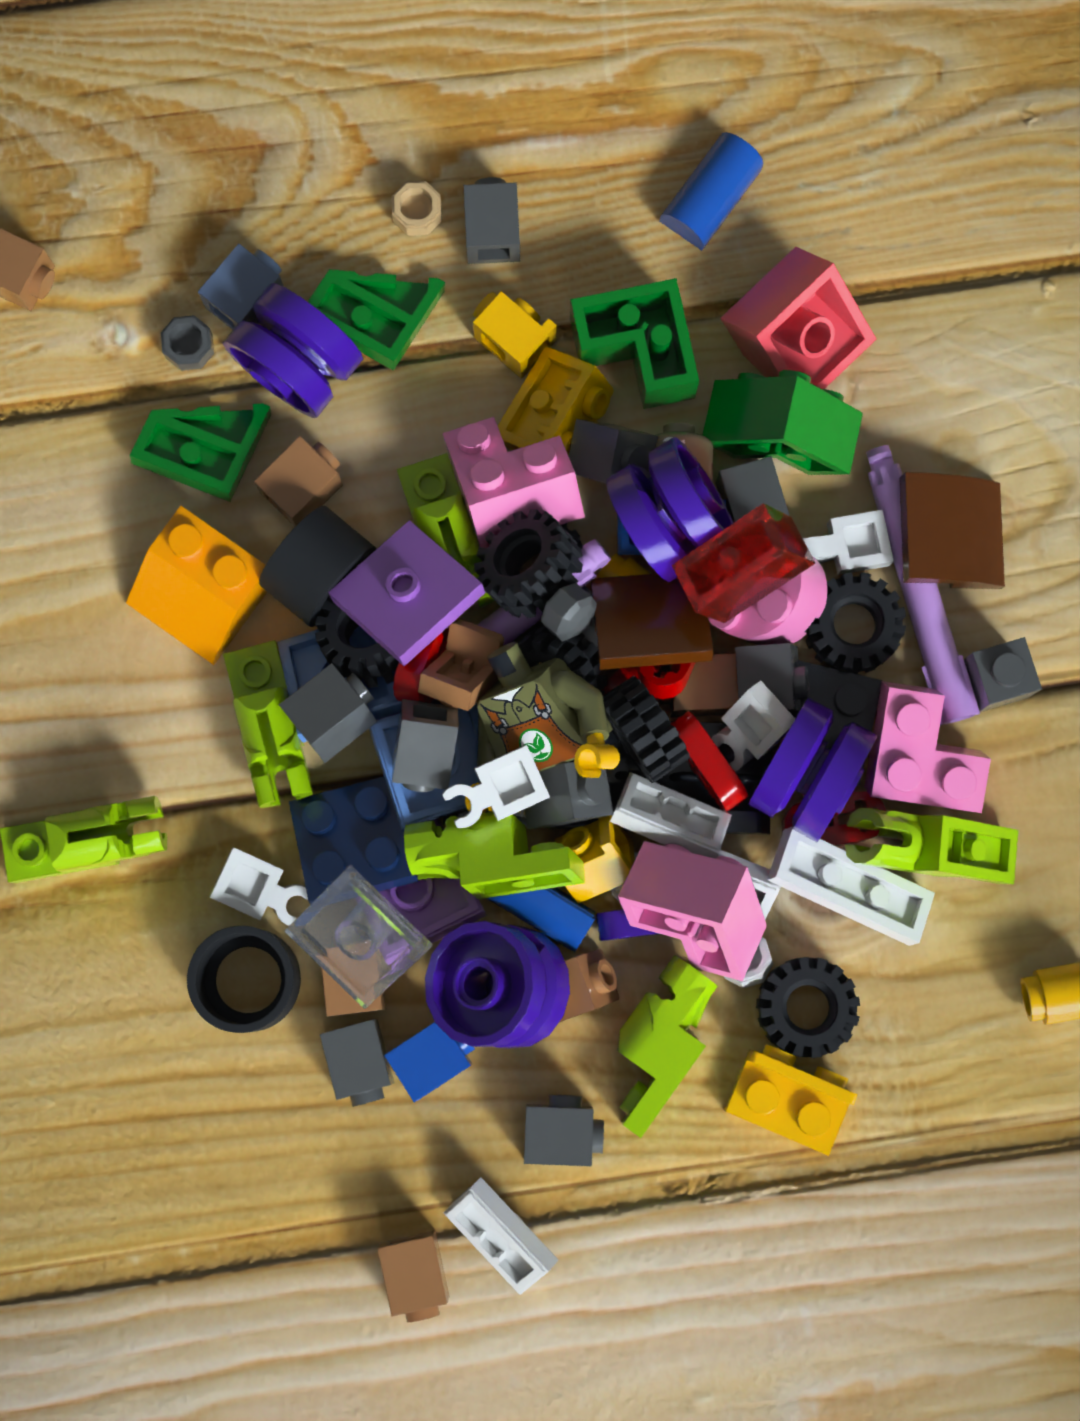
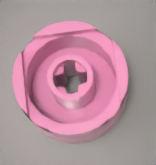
M746 529L737 532L738 541L712 557L705 554V566L701 577L709 622L725 633L757 645L793 644L807 634L804 631L815 618H820L827 600L825 572L817 559L801 545L768 530Z

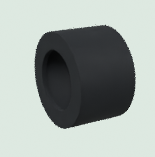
M320 506L299 522L281 542L264 567L259 579V585L309 627L316 626L317 616L326 617L321 608L325 601L328 600L335 605L328 592L377 548L327 506Z
M231 926L211 934L196 949L191 958L187 973L189 997L199 1015L212 1026L233 1033L257 1032L270 1028L280 1022L293 1008L301 984L299 964L291 948L275 934L251 926ZM244 947L259 948L270 954L276 961L281 973V985L274 1001L266 1008L253 1013H243L230 1008L220 997L216 984L217 972L225 957L231 952Z

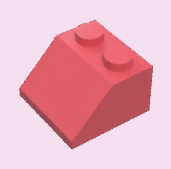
M798 247L791 250L720 318L743 356L765 377H778L779 372L782 370L798 371L810 376L811 384L820 389H825L876 340L875 335L834 263Z

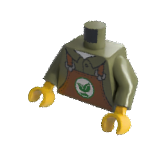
M516 642L508 643L488 655L487 659L499 681L477 703V766L524 745L528 746L539 772L574 760L575 769L580 776L599 778L601 776V769H614L618 765L620 753L613 745L605 744V740L609 737V733L613 728L606 718L603 696L598 688L571 671L564 660L559 658H553L530 667ZM477 782L475 784H472L470 787H473L480 783ZM465 796V805L469 811L471 807L470 801ZM491 806L488 807V810L493 812Z

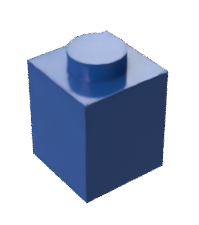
M434 1022L384 1056L415 1103L470 1067L472 1062L467 1054L475 1050V1048L452 1040Z

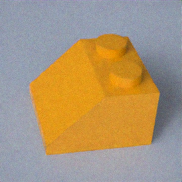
M180 505L149 547L126 604L209 663L215 665L266 595L267 591L259 585V579L266 564Z

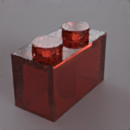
M763 503L672 564V567L695 613L726 623L816 563L792 517Z

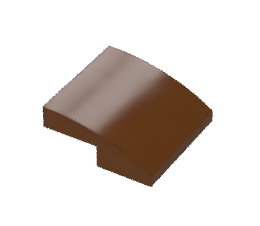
M905 472L899 477L903 583H947L950 588L961 589L1004 588L1000 483L976 477L923 472Z
M700 570L687 571L670 582L661 578L657 573L603 577L591 580L592 597L597 603L594 623L597 634L600 670L712 661V637Z

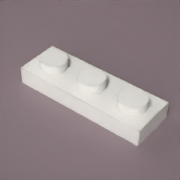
M792 827L785 829L782 833L767 878L768 881L908 946L920 943L935 895L934 892L881 867L854 863L847 857L845 850L821 839L815 842L793 830Z

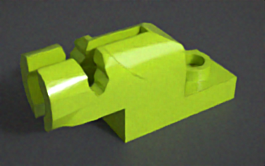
M448 453L397 469L414 524L474 577H479L474 571V563L482 562L476 555L480 545L464 498L461 495ZM487 592L477 600L479 608L495 601Z
M276 640L223 654L234 695L233 706L258 806L260 808L281 805L275 775L277 772L284 770L287 773L292 796L296 797L297 801L312 795L313 790L302 748L304 742L302 743L298 737L295 725L279 706L289 695Z
M151 796L122 803L101 805L80 811L48 816L43 821L0 828L8 882L18 883L120 864L121 860L166 851L168 841L166 833H161L159 830L136 835L133 833V826L137 823L164 818L158 797Z
M859 808L849 817L847 827L879 830L878 836L903 840V844L899 847L885 844H874L871 848L859 845H845L846 855L854 863L938 877H961L996 884H1014L1018 830L945 815H914L873 808Z
M493 812L482 813L477 822L465 828L456 827L454 820L459 818L457 816H451L446 819V828L444 830L441 826H436L433 820L405 825L404 848L406 860L412 876L418 875V880L427 878L460 879L461 886L477 899L585 883L584 863L569 847L556 842L540 843L532 846L531 852L528 853L525 825L513 814L498 821Z
M676 955L672 957L659 976L661 982L668 986L672 999L661 1000L657 994L647 992L625 1024L620 1028L617 1051L652 1076L647 1086L638 1080L619 1106L621 1110L627 1113L621 1121L622 1125L640 1138L706 1047V1045L687 1031L691 1025L697 1028L711 995L718 987L709 978Z

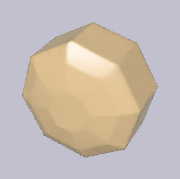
M426 181L405 182L392 195L393 222L408 236L429 235L442 221L441 195Z

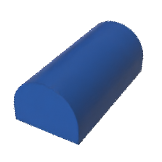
M722 133L664 210L659 222L702 251L761 172L764 164L762 157L744 139L732 133Z
M557 887L486 898L574 953L597 917L596 911L583 903L578 904L573 897Z

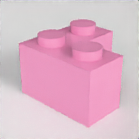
M494 417L443 433L450 462L480 547L488 548L490 544L484 539L491 531L497 535L501 531L497 524L504 519L509 524L514 523L513 514L520 511L527 517L530 510H538L542 515L544 512H547L560 525L585 517L575 471L560 436L507 452Z
M885 681L881 682L873 731L877 738L870 750L864 788L871 797L982 813L991 758L981 750L937 744L945 695L938 690Z
M644 841L618 895L630 926L681 939L692 967L743 981L767 926L747 866H743L740 862L725 856L711 858L694 854L677 844L662 846Z

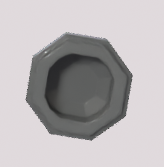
M194 315L174 317L161 332L162 353L168 361L181 371L202 369L214 355L211 329Z
M577 583L559 588L546 602L541 622L559 640H568L580 635L591 623L597 603Z

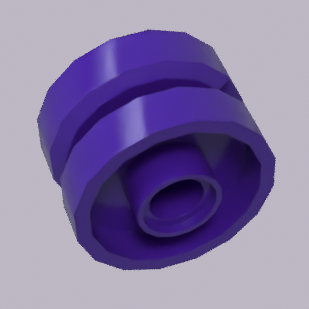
M271 283L253 304L256 317L261 325L250 321L239 322L224 340L223 345L232 358L264 388L299 412L311 418H317L334 397L329 382L323 375L332 376L341 381L347 380L363 360L362 353L354 342L321 311L289 289L276 283Z
M677 437L671 438L649 452L648 464L650 473L643 467L633 463L606 479L610 499L624 528L648 564L667 582L674 580L696 566L695 547L712 557L738 541L737 530L716 487L696 457Z
M808 697L757 786L749 805L773 818L776 813L785 809L794 791L804 795V798L792 817V829L818 842L835 812L838 814L842 812L865 771L861 766L870 752L877 735L855 722H851L842 728L832 748H827L828 741L824 738L834 721L833 710Z
M489 921L465 923L445 935L431 954L425 975L426 1003L435 1023L452 1040L472 1047H529L549 1036L563 1018L570 995L569 970L559 948L541 932L522 926L504 925Z

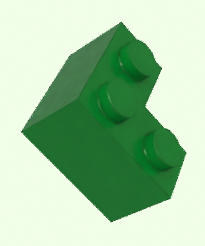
M677 278L570 299V323L578 359L595 366L632 359L643 409L695 399L699 377Z
M782 370L779 372L778 377H764L754 373H739L737 379L714 381L702 435L712 442L713 448L734 459L767 458L772 456V458H777L807 475L850 474L863 413L843 402L844 396L842 394L820 389L811 384V377L802 372Z

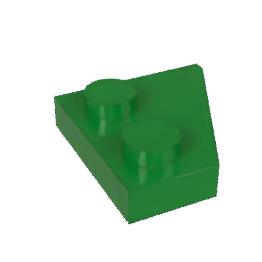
M329 269L308 302L335 323L354 342L361 353L394 371L445 292V282L439 278H429L428 284L396 281V275L375 273L370 276H362L355 271Z
M263 403L253 404V410L221 411L220 406L198 407L193 411H181L178 408L151 410L129 455L131 463L231 502L270 419V406Z

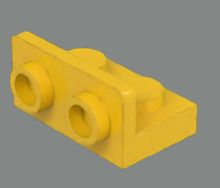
M545 346L498 424L505 446L511 450H516L560 436L569 456L576 419L597 422L606 413L614 389L595 365Z
M768 1044L765 1045L763 1053L749 1049L724 1111L829 1156L849 1104L854 1105L857 1094L845 1089L848 1078L817 1066L814 1075L808 1074L793 1067L796 1056Z

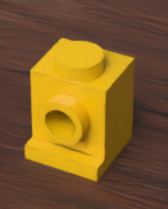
M502 291L498 295L490 292L473 312V317L475 318L473 321L474 338L521 379L536 363L545 346L551 347L556 342L557 325L548 318L541 326L538 323L541 320L540 316L526 301L516 298L513 302Z
M612 815L598 818V820L585 826L575 827L565 835L555 839L556 843L569 847L584 863L585 883L565 886L578 904L623 885L635 861L633 841L623 827L610 822Z

